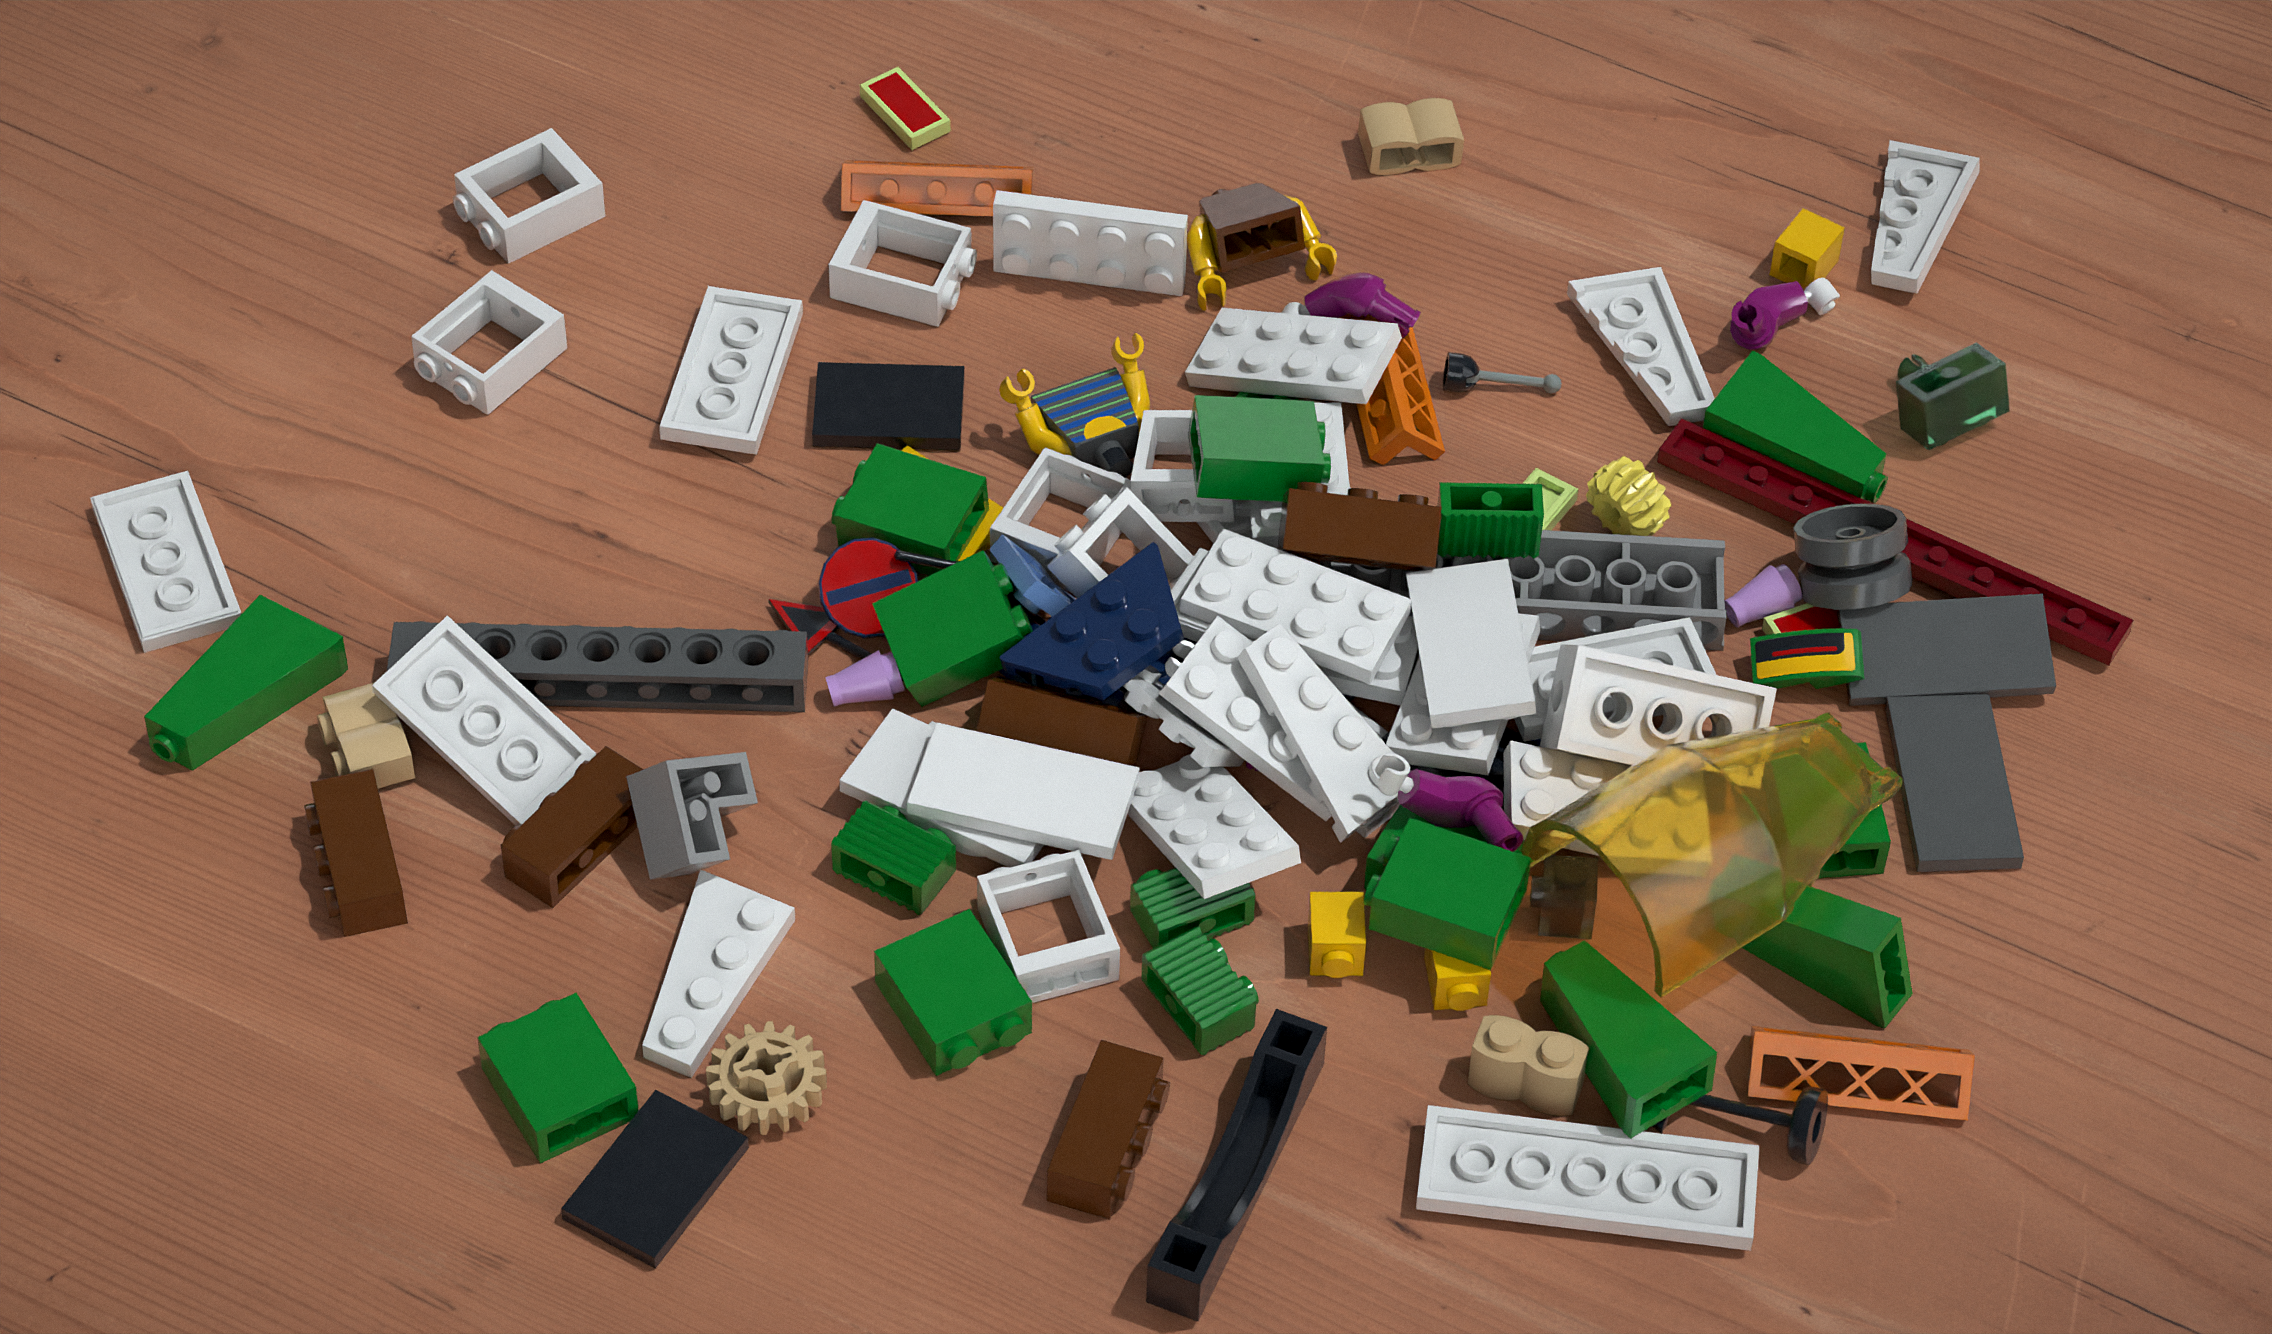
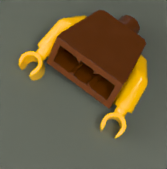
M1254 183L1230 191L1219 189L1211 196L1202 198L1199 201L1200 215L1193 219L1187 234V246L1194 273L1201 277L1198 282V305L1202 310L1206 311V295L1209 293L1220 296L1222 307L1226 304V282L1222 277L1214 274L1217 270L1223 273L1304 250L1306 247L1309 252L1305 264L1306 275L1312 280H1318L1321 271L1319 263L1327 267L1331 275L1333 274L1337 259L1336 250L1328 244L1319 243L1318 240L1321 238V234L1306 206L1300 199L1282 195L1262 183Z

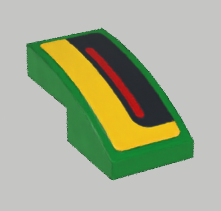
M1813 629L1750 638L1752 678L1755 684L1779 689L1809 682L1815 689H1821L1864 680L1861 632L1858 629Z

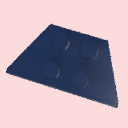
M1154 542L1149 544L1002 654L999 658L1003 669L1008 674L1017 676L1019 670L1043 676L1045 684L1062 689L1075 688L1081 694L1105 700L1183 641L1184 636L1158 545Z

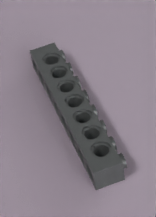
M425 621L394 622L387 671L439 623ZM475 622L466 624L456 623L545 706L805 712L808 678L807 632L787 630L686 629L682 627L635 628L632 626L591 627L581 625L549 626L480 624Z

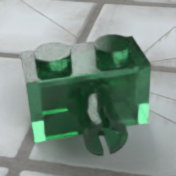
M1977 342L1932 364H1928L1921 356L1916 354L1911 355L1912 361L1906 357L1900 363L1897 373L1899 380L1896 381L1900 429L1928 450L1944 445L1948 441L1976 427L1983 426L2010 411L2006 363Z

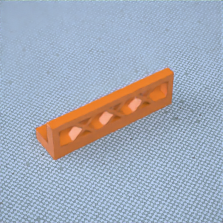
M845 160L842 163L841 211L857 212L863 200L916 214L993 216V203L997 190L1032 195L1034 167Z
M1369 314L1366 317L1361 315L1359 318L1352 315L1339 317L1342 319L1380 322ZM1409 327V333L1399 342L1367 404L1356 403L1369 457L1383 466L1407 446L1433 460H1436L1445 453L1413 327Z
M1759 1026L1751 1027L1749 1045L1751 1061L1747 1096L1796 1102L1799 1094L1803 1091L1801 1089H1794L1797 1085L1806 1080L1811 1087L1820 1088L1810 1075L1828 1061L1840 1062L1855 1079L1838 1093L1827 1092L1828 1105L1968 1121L1975 1055L1968 1049ZM1763 1054L1788 1057L1800 1074L1783 1087L1760 1085ZM1796 1058L1813 1059L1816 1061L1804 1069ZM1851 1064L1868 1065L1871 1067L1859 1075ZM1883 1067L1897 1069L1909 1083V1086L1893 1099L1878 1098L1865 1083L1866 1080ZM1906 1070L1926 1073L1914 1081ZM1938 1073L1958 1075L1959 1085L1956 1107L1933 1104L1920 1087ZM1861 1086L1869 1097L1849 1094ZM1916 1092L1924 1103L1904 1100Z

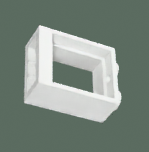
M552 128L454 174L457 195L453 196V204L458 215L464 222L470 221L477 228L485 246L490 250L495 249L508 264L606 217L603 183ZM541 174H544L560 192L510 218L491 200V198Z
M863 200L829 263L830 298L938 327L947 309L953 310L955 308L963 277H970L974 271L977 250L971 248V228ZM878 246L945 264L934 286L866 269Z
M492 270L411 336L414 366L417 372L425 380L436 382L452 392L463 404H471L487 415L567 349L564 314ZM492 320L523 341L482 374L451 353Z
M1144 410L1130 480L1131 492L1160 522H1209V520L1234 522L1238 500L1197 498L1193 469H1152L1155 455H1191L1188 431L1192 410ZM1187 499L1190 503L1185 505L1180 500Z
M1044 448L990 527V548L1003 534L1037 559L1055 584L1069 591L1047 568L1048 564L1060 552L1054 546L1060 537L1028 525L1050 493L1089 508L1104 493L1111 499L1126 487L1131 490L1130 480L1118 473L1108 472L1079 461L1073 456ZM1112 522L1085 552L1100 566L1122 531ZM990 551V561L999 564Z
M1126 487L1111 499L1104 493L1083 513L1089 521L1081 529L1074 525L1056 542L1054 546L1060 552L1048 564L1047 568L1076 598L1080 597L1108 576L1085 551L1112 522L1140 551L1152 542L1158 545L1166 576L1169 580L1170 590H1172L1194 556Z
M1079 850L1064 854H1051L1037 861L1010 868L1001 867L990 873L977 876V909L987 934L1032 1000V1003L1119 980L1120 947ZM1070 895L1087 939L1018 956L1001 913Z

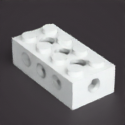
M1561 644L1540 747L1724 787L1756 791L1777 688L1586 646ZM1610 694L1614 701V712L1609 719H1606L1602 706L1605 698ZM1660 706L1664 718L1662 725L1656 730L1652 722L1654 710ZM1709 717L1712 722V733L1705 740L1702 734V725L1704 720Z

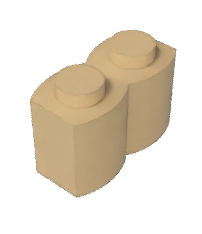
M1428 98L1412 102L1408 105L1385 102L1361 109L1358 135L1370 173L1376 175H1396L1408 172L1414 168L1433 171L1450 169L1461 164L1464 138L1452 101L1441 98Z
M374 683L324 696L325 713L317 715V721L324 744L334 743L337 751L331 752L336 776L373 769L378 789L415 778L412 754L396 713L373 693L372 685Z
M1499 1015L1484 1016L1472 1045L1468 1084L1477 1092L1491 1098L1500 1100L1520 1099L1524 1104L1538 1112L1553 1116L1573 1115L1583 1087L1589 1047L1579 1039L1555 1031L1536 1032L1527 1024L1514 1018Z

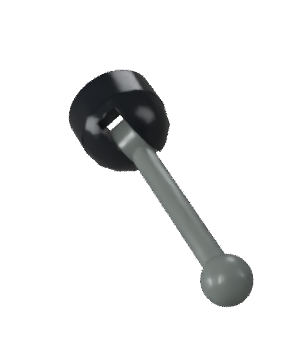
M1448 352L1445 360L1443 391L1465 392L1473 388L1479 380L1542 387L1551 394L1558 392L1562 386L1561 379L1555 374H1549L1545 378L1482 371L1471 356L1463 353Z

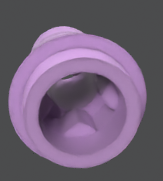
M1785 564L1776 568L1769 565L1732 597L1724 600L1726 615L1731 623L1738 628L1748 622L1794 608V604L1802 600V591L1795 575Z
M878 650L842 671L825 677L834 707L846 703L894 699L893 694L905 691L892 651L880 655Z

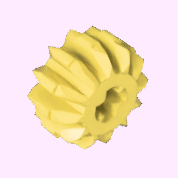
M1622 456L1618 460H1614L1608 465L1601 467L1594 473V477L1587 482L1589 491L1586 494V498L1594 506L1591 512L1602 521V528L1608 527L1613 534L1652 536L1670 518L1668 509L1672 505L1670 500L1663 494L1666 489L1665 486L1659 484L1655 479V472L1649 473L1639 460L1633 462L1631 459Z

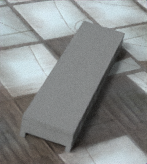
M1542 530L1539 556L1535 559L1529 555L1525 559L1521 556L1514 559L1510 557L1504 558L1508 559L1518 613L1539 616L1540 633L1537 640L1567 641L1690 617L1705 650H1724L1726 610L1724 601L1725 541ZM1437 554L1434 569L1502 560L1503 558L1499 555L1495 558L1489 555L1484 558L1479 555L1474 558L1471 556L1464 558L1454 556L1452 558L1448 554L1442 558ZM1320 561V565L1409 598L1406 573H1410L1409 571Z

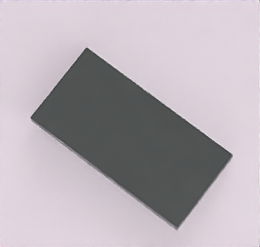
M2043 594L1894 602L1861 609L1838 610L1837 612L1839 628L1858 629L1861 632L1864 680L1846 683L1849 706L1886 704L1887 697L1989 694L1990 698L2054 694L2056 689Z
M1989 694L1887 697L1885 712L1917 872L2021 869L2024 855Z

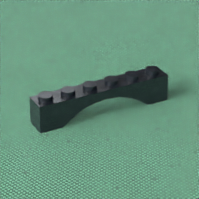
M1279 1009L1275 1010L1255 1050L1236 1106L1210 1164L1187 1203L1169 1221L1147 1265V1303L1197 1322L1199 1321L1324 1066L1327 1026Z

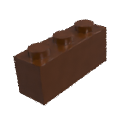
M1298 482L1297 489L1289 488L1283 495L1277 547L1279 550L1303 559L1409 572L1431 570L1436 566L1442 507L1428 505V497L1400 494L1398 495V501L1378 499V491L1363 488H1349L1347 495L1327 493V485L1314 482Z
M999 676L988 679L976 731L1136 767L1148 715Z
M607 746L590 761L585 760L576 769L574 776L557 792L548 794L531 817L522 825L513 827L505 836L503 843L500 845L505 878L551 908H554L638 827L626 777L644 769Z
M369 769L310 782L314 803L304 805L310 836L321 834L323 844L314 845L313 848L319 876L330 875L332 885L323 887L329 918L340 917L344 937L408 924L403 890L374 770Z
M1100 1041L1047 1169L1048 1202L1110 1219L1118 1199L1127 1201L1135 1178V1169L1131 1168L1136 1155L1145 1156L1153 1131V1125H1150L1149 1121L1153 1112L1162 1113L1168 1098L1170 1082L1163 1080L1164 1057L1108 1041Z

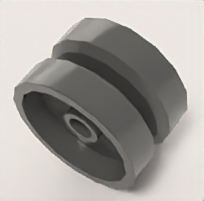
M1847 504L1810 513L1799 519L1795 524L1793 530L1796 553L1801 560L1805 561L1798 570L1799 585L1804 602L1815 607L1834 610L1861 609L1897 600L1909 592L1912 586L1911 564L1907 555L1901 552L1908 543L1906 517L1902 511L1878 504Z

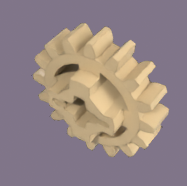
M767 1021L764 1026V1032L756 1033L754 1028L747 1024L744 1025L745 1037L738 1039L736 1036L728 1033L725 1036L726 1050L718 1048L712 1050V1065L706 1068L711 1105L720 1106V1118L724 1121L736 1115L739 1130L744 1131L751 1123H758L760 1134L766 1135L770 1124L778 1123L779 1127L786 1132L789 1131L790 1118L796 1117L798 1120L806 1122L809 1120L808 1105L812 1107L821 1106V1090L827 1089L824 1055L822 1050L813 1051V1038L810 1035L796 1040L795 1026L789 1025L782 1033L775 1032L773 1021Z

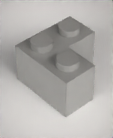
M746 752L666 760L626 777L650 880L690 875L730 860L721 817L758 803Z

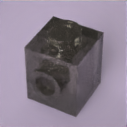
M1544 854L1542 876L1532 875L1530 887V907L1539 908L1538 936L1592 938L1597 905L1598 858Z

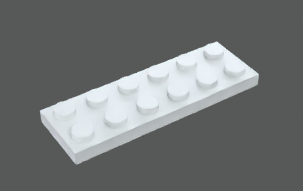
M1428 1105L1416 1209L1751 1251L1754 1236L1759 1145L1644 1131L1630 1139L1620 1128Z

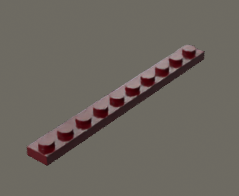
M1682 418L1658 451L1657 463L1793 524H1796L1799 519L1825 508L1847 504H1873ZM1906 519L1908 543L1901 552L1905 553L1910 560L1913 578L1959 599L2043 594L2049 639L2110 666L2129 636L2133 619Z

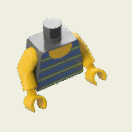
M1134 333L1132 336V343L1135 349L1134 354H1126L1121 350L1119 336L1111 347V355L1117 363L1123 365L1124 373L1119 374L1117 368L1113 367L1032 395L1031 401L1028 395L1034 389L1035 380L1028 370L1021 369L1016 374L1017 381L1022 387V392L1014 389L1008 376L1002 380L999 388L1000 396L1006 402L1016 404L1018 411L1015 412V416L1030 449L1034 453L1040 455L1044 448H1048L1064 455L1073 456L1079 461L1108 472L1118 473L1124 478L1130 475L1133 470V463L1130 459H1133L1136 454L1143 411L1150 410V399L1144 370H1138L1137 359L1144 349V341L1138 333Z

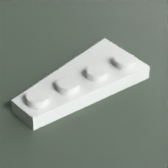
M700 870L642 1045L643 1058L692 1078L795 922V908Z

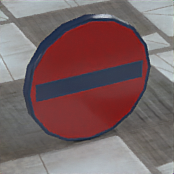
M876 538L853 539L836 548L823 564L818 580L820 604L829 620L845 633L861 638L884 637V631L872 603L918 582L917 573L912 564L895 559L894 554L899 549L892 543Z

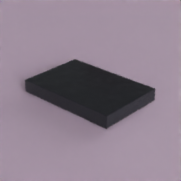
M818 362L812 430L813 446L875 448L878 443L903 449L908 445L912 449L961 450L965 366Z
M655 1090L561 1208L562 1219L656 1269L748 1150V1137Z

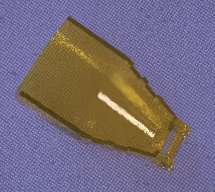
M1824 713L1815 719L1670 744L1529 827L1522 848V855L1531 857L1530 867L1579 839L1603 859L1623 883L1642 916L1653 947L1655 966L1654 991L1662 998L1785 921L1793 911L1794 903L1807 886L1811 887L1818 879L1820 869L1833 853L1837 854L1870 811L1891 799L1899 791L1903 778L1892 768L1881 767L1841 731L1842 724L1830 713Z

